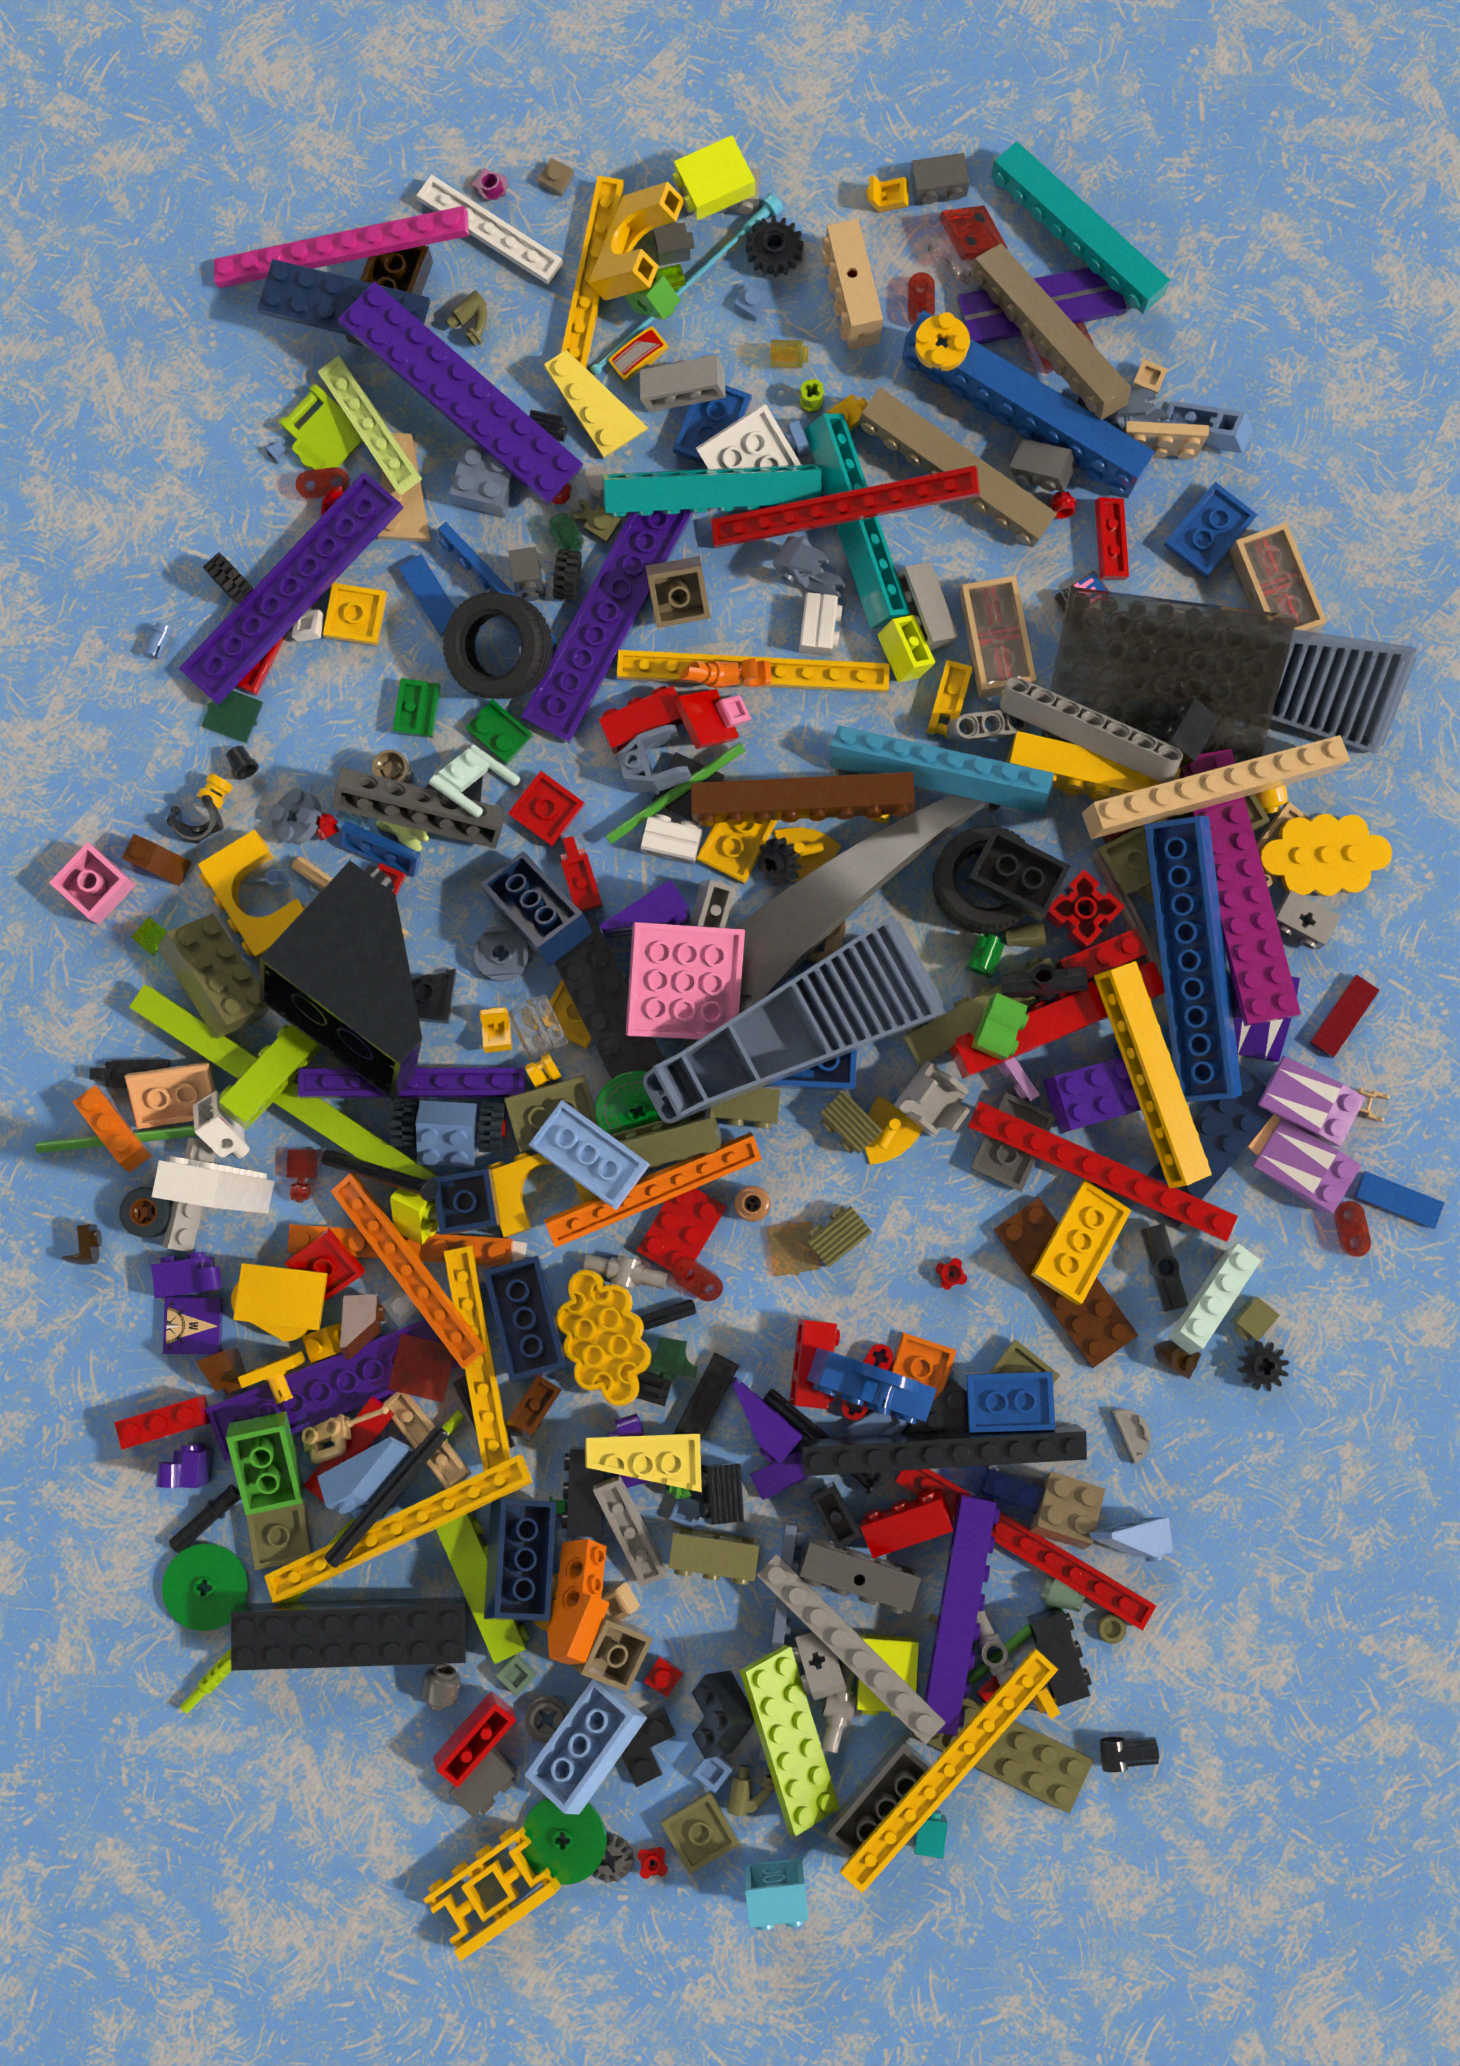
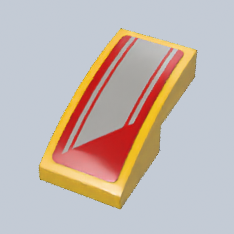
M651 326L626 343L608 361L621 378L628 382L646 364L651 366L669 346L658 331Z

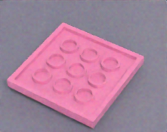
M633 922L626 1035L702 1039L739 1015L745 930Z

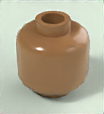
M747 1186L737 1193L734 1207L741 1219L747 1222H757L768 1214L771 1201L764 1189L758 1186ZM747 1203L751 1205V1209L747 1207ZM758 1204L757 1208L753 1210L754 1205Z

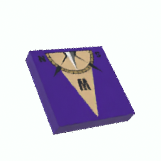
M165 1297L163 1354L213 1355L221 1352L223 1298Z

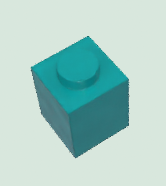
M935 1810L914 1834L912 1848L915 1855L944 1859L948 1822L945 1815H941V1811Z

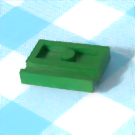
M400 679L393 732L395 734L434 737L441 691L440 683Z
M491 699L490 703L465 728L501 761L508 765L525 746V743L533 737V734L497 702Z

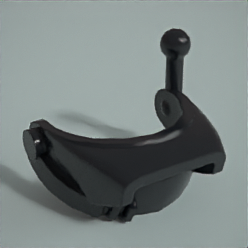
M203 795L201 797L210 816V820L206 824L190 826L182 823L176 818V815L180 813L178 806L171 807V814L166 819L167 824L179 836L196 844L221 831L224 828L223 821L210 795Z

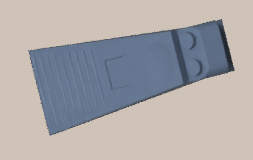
M1155 608L1154 611L1136 609L1119 612L1112 624L1105 648V656L1108 662L1117 666L1116 671L1145 677L1327 738L1341 735L1345 744L1372 753H1379L1380 747L1384 746L1415 664L1417 649L1404 645Z
M891 915L679 1054L653 1066L645 1074L643 1084L661 1119L666 1123H673L699 1111L724 1103L946 1014L943 1008L944 1003L900 921H896L894 916Z

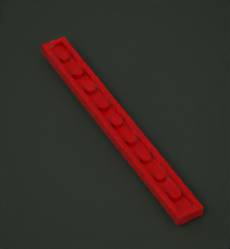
M974 465L711 519L713 544L716 548L981 496L978 469Z
M981 1101L977 1103L967 1126L974 1131L1221 1241L1228 1242L1238 1218L1233 1213L1179 1189L1169 1188L1167 1184Z
M931 1469L903 1470L898 1473L894 1480L918 1496L929 1490H933L934 1493L942 1490L953 1517L956 1515L959 1493L972 1495ZM1000 1511L998 1524L992 1526L991 1536L995 1537L996 1543L1140 1630H1144L1156 1608L1155 1604L1041 1535L1029 1532V1528Z

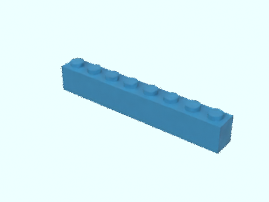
M838 725L831 743L830 767L860 774L913 772L914 786L1045 815L1051 795L1054 773L840 725Z

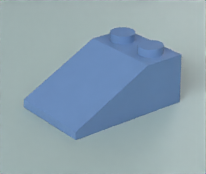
M390 1436L317 1476L326 1507L356 1520L415 1449Z

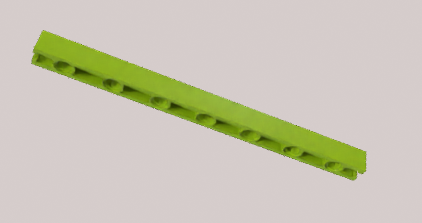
M144 984L129 1008L237 1079H240L238 1076L247 1065L252 1066L259 1059L227 1036L216 1039L206 1022ZM294 1080L273 1101L361 1160L424 1180L440 1177L425 1166L418 1165L416 1160L396 1147H392L390 1143L323 1099L299 1098L298 1083Z

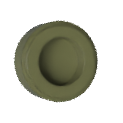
M1106 1613L1098 1619L1096 1630L1103 1641L1109 1644H1116L1125 1637L1126 1624L1122 1618L1114 1613Z

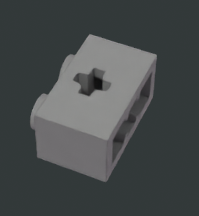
M1292 890L1283 896L1275 912L1280 934L1288 937L1292 935L1300 939V943L1303 946L1313 950L1315 948L1320 949L1327 944L1341 917ZM1302 917H1304V918L1306 919V920H1305V924L1308 925V926H1306V927H1303V926H1302V924H1303V921L1301 920Z
M814 1632L795 1637L798 1647H794L793 1652L797 1665L803 1664L805 1675L801 1676L805 1693L811 1692L813 1699L817 1700L847 1691L838 1658ZM820 1659L822 1669L817 1670L815 1661Z

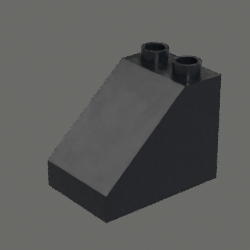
M349 860L260 957V1001L394 1101L415 1076L422 1043V1033L396 894L392 892L395 887L391 879L380 869L368 866L364 871Z

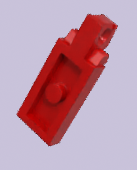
M573 836L564 838L563 842L567 853L561 855V864L573 904L582 913L603 907L588 854L584 848L577 849Z

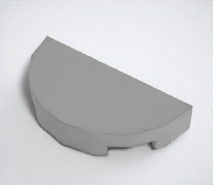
M1122 1408L1110 1410L1133 1464H1136L1145 1457V1453L1149 1449L1151 1441L1149 1426L1143 1417L1132 1410Z

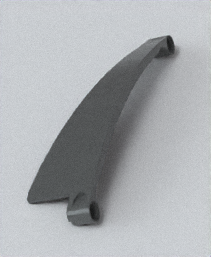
M957 795L948 796L893 823L844 851L790 886L734 928L745 930L739 1014L777 990L848 916L925 850L964 823L975 812L982 809L993 812L1000 808L1001 805Z

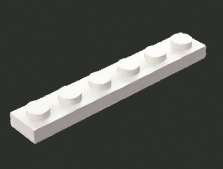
M432 174L416 195L419 202L435 212L464 206L468 211L470 235L546 284L551 282L563 265L562 258Z

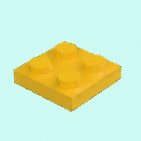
M333 583L324 625V637L378 646L387 592Z

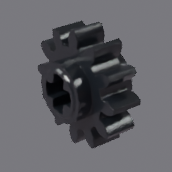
M774 837L766 840L765 844L759 846L763 853L756 857L761 861L758 869L765 872V880L772 878L773 886L780 884L783 887L791 884L792 880L799 878L795 870L802 868L797 863L800 854L794 853L793 843L786 845L785 837L780 839Z
M1255 1341V1350L1252 1347L1245 1346L1244 1349L1248 1355L1238 1356V1359L1244 1362V1366L1237 1368V1371L1246 1373L1242 1382L1250 1383L1253 1381L1252 1389L1257 1391L1261 1388V1384L1263 1389L1268 1392L1272 1389L1271 1383L1281 1387L1282 1383L1278 1379L1279 1376L1286 1377L1289 1375L1286 1371L1282 1370V1366L1289 1364L1288 1360L1280 1359L1284 1350L1276 1349L1273 1352L1274 1343L1267 1342L1264 1348L1261 1341ZM1267 1362L1268 1367L1264 1368V1371L1258 1369V1365Z

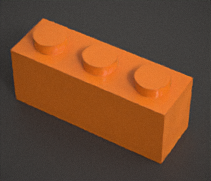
M96 1085L73 1101V1104L106 1148L127 1172H132L152 1156L106 1094Z

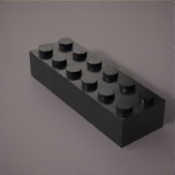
M593 917L587 920L593 933L555 961L554 964L611 1079L631 1071L648 1072L653 1066L665 1061L654 1037L626 1035L629 987Z

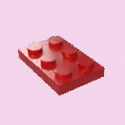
M696 1188L666 1200L636 1251L685 1279L727 1206Z

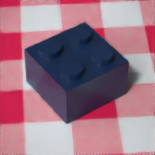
M487 1168L432 1178L438 1184L435 1203L440 1235L501 1226L492 1169Z

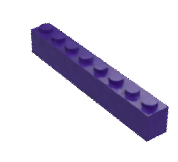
M959 1493L954 1530L951 1538L924 1701L945 1721V1724L937 1733L957 1736L958 1728H963L965 1711L961 1710L963 1699H968L970 1681H966L968 1669L973 1670L975 1662V1652H971L973 1640L977 1641L979 1637L980 1623H976L978 1611L982 1612L984 1608L985 1594H981L983 1582H988L990 1565H986L988 1553H993L995 1537L991 1536L992 1526L998 1524L1000 1508L996 1507V1502L993 1499Z

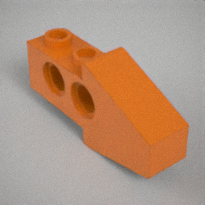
M590 1539L562 1542L556 1600H551L550 1621H547L550 1659L566 1665L586 1663L609 1607V1602L601 1599L607 1546Z

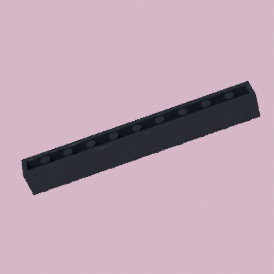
M1078 1424L1055 1425L1056 1430L975 1433L965 1430L808 1439L798 1442L799 1469L803 1476L1087 1460L1086 1431Z

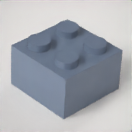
M464 443L449 494L455 506L505 518L517 479L481 447Z

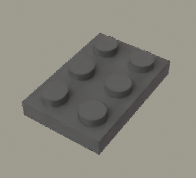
M1007 1092L1004 1093L997 1108L1048 1132L1055 1120L1053 1114ZM985 1135L970 1169L1022 1192L1037 1158Z

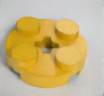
M944 312L941 315H934L920 325L915 337V352L923 365L930 369L934 367L941 369V371H949L958 367L965 360L970 346V335L966 326L959 319L955 318L953 314ZM938 338H946L948 340V347L937 346Z

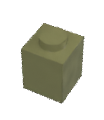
M1251 1296L1230 1322L1236 1327L1234 1332L1245 1341L1249 1339L1259 1341L1280 1315L1259 1297Z

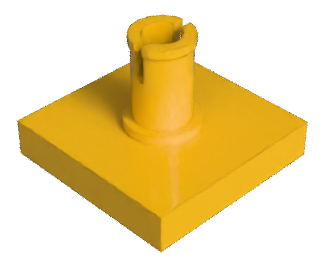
M301 1350L252 1369L239 1376L238 1380L242 1388L262 1380H268L275 1403L279 1404L282 1401L293 1398L284 1374L287 1370L305 1362L306 1358Z

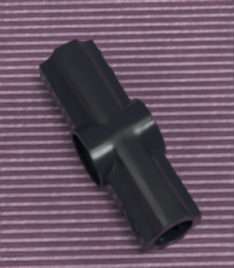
M1040 964L1035 966L1031 972L1000 975L1002 995L1008 998L1033 996L1037 1000L1048 1001L1053 999L1058 993L1088 991L1085 966L1055 969L1051 965Z
M1165 1224L1141 1229L1140 1233L1149 1260V1271L1154 1277L1163 1311L1166 1312L1188 1306L1179 1274V1263L1174 1257ZM1163 1259L1170 1265V1270L1166 1275H1162L1158 1270V1264Z

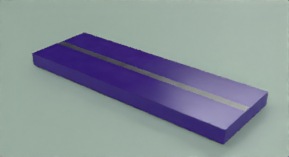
M1089 267L1034 279L1074 324L1126 313L1127 307L1124 296L1118 291L1112 290L1108 283L1099 274L1092 272ZM985 289L958 295L957 301L963 323L969 332L970 339L981 345L1023 336L1017 325L1013 321L1008 320L1001 307L992 302Z

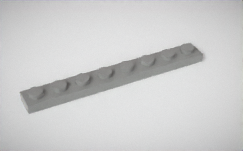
M778 1554L764 1566L757 1576L926 1745L945 1724V1721L808 1584L804 1583L803 1579Z

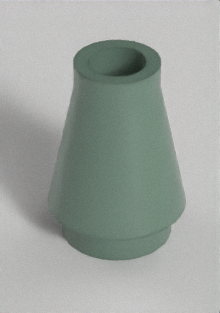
M1047 1578L1040 1600L1045 1601L1047 1606L1077 1612L1081 1611L1085 1599L1084 1595L1079 1594L1056 1578L1055 1580Z

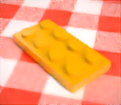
M1082 1181L1031 1275L1077 1306L1081 1305L1131 1210L1088 1181Z

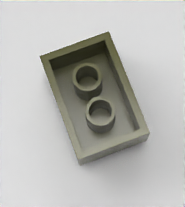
M675 1526L668 1568L674 1569V1574L681 1576H691V1572L702 1573V1578L708 1580H719L720 1576L731 1578L732 1583L748 1585V1581H755L760 1547L759 1538L699 1529L692 1530L686 1527Z

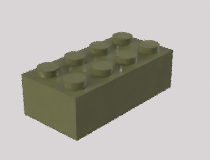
M213 913L165 934L157 948L216 1039L263 1018L269 1007L260 1001V984Z

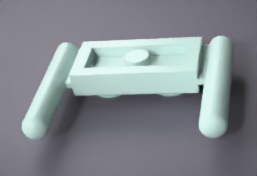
M472 745L470 749H467L440 770L437 775H434L430 779L429 784L474 817H480L483 809L461 792L484 775L488 769L513 786H517L520 783V777L476 745Z

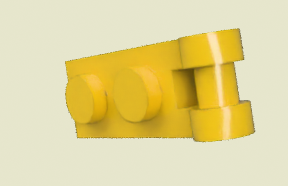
M946 660L927 734L934 735L937 733L944 735L945 739L951 740L947 734V725L938 723L940 716L950 718V722L952 719L960 716L973 666Z

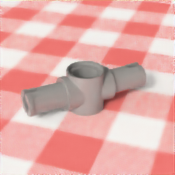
M587 1254L583 1264V1270L595 1271L598 1274L607 1276V1279L611 1280L610 1283L630 1288L647 1285L665 1289L669 1277L668 1273L645 1268V1265L641 1264L640 1260L619 1255L616 1258L608 1259Z
M984 1610L978 1613L981 1623L978 1637L980 1642L977 1644L982 1652L983 1661L988 1665L992 1676H996L1001 1686L1013 1673L1011 1669L1013 1664L1009 1658L1007 1648L1003 1645L999 1635L994 1633ZM996 1646L1002 1649L1003 1659L999 1663H991L988 1660L987 1654L990 1648Z
M840 1661L839 1665L847 1691L825 1697L822 1716L825 1717L824 1722H826L822 1749L833 1753H838L843 1727L847 1726V1722L851 1723L856 1703V1697L853 1696L854 1691H851L855 1674L842 1661Z

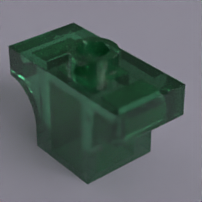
M659 1337L657 1349L651 1355L650 1365L646 1370L659 1372V1378L675 1380L676 1375L696 1378L698 1367L692 1365L687 1360V1341Z

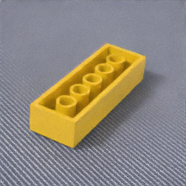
M1020 731L1016 732L1010 744L1006 760L1007 763L1054 773L1053 788L1062 789V793L1070 796H1078V794L1087 795L1092 801H1100L1163 784L1079 745ZM1178 768L1174 780L1179 779L1181 769Z

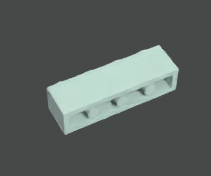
M1239 1243L1225 1250L1168 1338L1190 1355L1204 1349L1261 1260Z

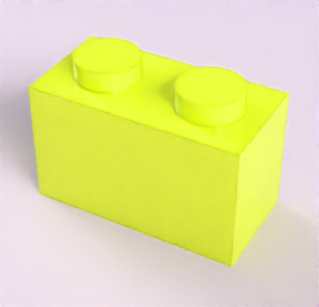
M914 615L892 619L877 634L898 683L920 678L935 664V660Z
M397 1188L390 1197L393 1224L401 1235L423 1245L429 1236H433L439 1226L435 1197L431 1201H425L420 1195Z

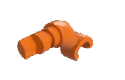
M755 658L741 661V666H739L738 662L710 661L703 663L692 661L687 668L682 670L679 677L681 680L702 682L706 686L713 688L740 684V680H743V685L746 687H763L769 685L772 679L770 662L764 660L756 662Z

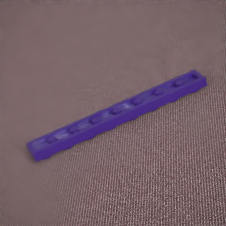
M350 1068L299 1069V1098H388ZM416 1068L414 1078L397 1097H509L525 1092V1068Z

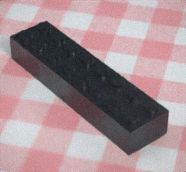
M466 1597L281 1602L278 1604L249 1603L236 1604L231 1611V1671L466 1663L468 1654Z

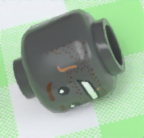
M437 1664L426 1671L421 1688V1698L431 1709L443 1710L454 1705L457 1701L461 1677L456 1672V1669L448 1664Z

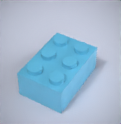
M802 1858L745 1865V1894L749 1928L756 1927V1930L764 1931L772 1929L774 1925L785 1924L787 1927H797L802 1925L803 1921H809Z

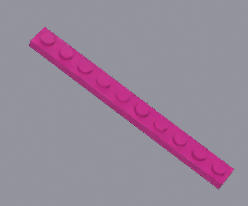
M464 206L216 258L214 259V283L219 288L266 279L272 259L314 269L469 236L468 211Z

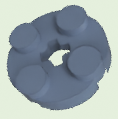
M293 788L269 810V818L272 820L271 826L274 835L288 844L294 843L298 845L309 840L318 828V825L315 824L317 815L321 817L322 810L318 799L299 788ZM297 814V820L294 822V817Z
M495 926L486 930L477 940L473 956L476 966L485 977L497 982H506L524 973L529 962L530 952L527 942L517 931L507 926ZM499 947H504L505 951H509V956H506L504 961L494 957V953L499 952Z

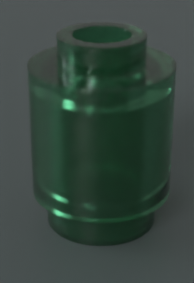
M560 513L549 520V532L558 549L580 551L582 549L584 538L572 517H568L567 513Z

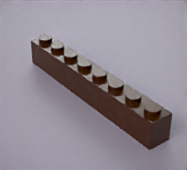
M913 772L691 783L692 817L694 823L705 827L713 826L715 823L740 825L746 821L766 824L770 820H782L783 822L791 823L796 822L798 819L808 818L811 821H822L829 817L849 820L854 816H865L866 818L874 819L881 817V815L891 814L895 817H906L911 813H915Z

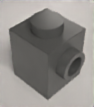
M673 222L663 227L654 228V241L659 266L691 260L690 249H695L692 232L687 233L685 222L679 224Z

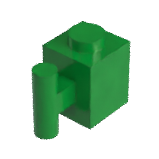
M985 933L984 936L979 934L965 969L991 979L1005 944L1000 943V938L992 934Z

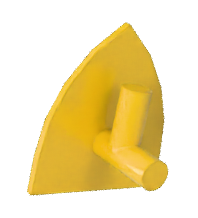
M803 827L775 830L777 839L785 837L786 845L793 843L794 853L800 854L797 863L802 868L795 870L799 878L792 880V882L801 880L835 858L842 847L830 836L817 830Z
M880 1096L876 1098L868 1114L883 1131L865 1148L870 1165L887 1162L900 1156L913 1145L922 1132V1129L898 1110L894 1104Z

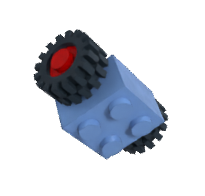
M397 1097L394 1100L391 1113V1146L416 1148L417 1145L418 1165L474 1168L477 1147H479V1152H503L506 1130V1104L482 1102L480 1118L477 1121V1104L419 1101V1098Z

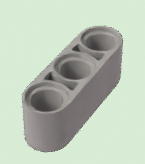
M1003 710L969 713L952 719L947 725V734L952 741L959 743L1010 737L1015 735L1017 731H1026L1030 723L1012 716L1017 721V727L1014 728L1010 722L1012 715ZM986 719L991 722V732L985 727ZM960 722L964 723V725L966 726V734H963L960 731Z

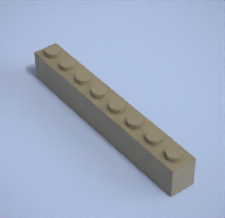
M1002 244L975 258L973 278L976 284L982 286L987 291L992 302L1001 307L1008 320L1013 321L1017 325L1024 338L1029 339L1033 343L1040 356L1045 357L1049 361L1056 374L1065 379L1072 392L1081 397L1090 412H1094L1102 420L1128 404L1131 386Z
M881 387L861 413L858 423L861 424L862 429L870 435L875 434L881 438L886 447L893 451H899L911 465L920 466L927 471L928 475L975 465L978 469L981 496L967 498L966 500L971 502L972 507L979 513H986L992 517L997 526L1002 529H1009L1016 534V538L1025 545L1030 544L1034 547L1057 515L1054 510Z

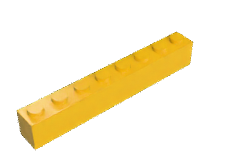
M1136 961L1094 975L1168 1187L1187 1186L1212 1175Z

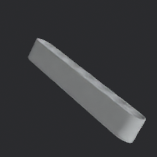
M1013 677L1009 678L1006 682L1000 702V708L1004 712L1162 783L1174 780L1183 757L1182 752L1177 747L1024 679Z

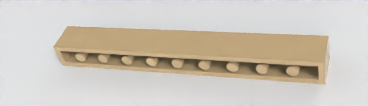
M1341 735L1096 801L1082 812V816L1090 838L1094 839L1329 774L1348 763L1350 758Z

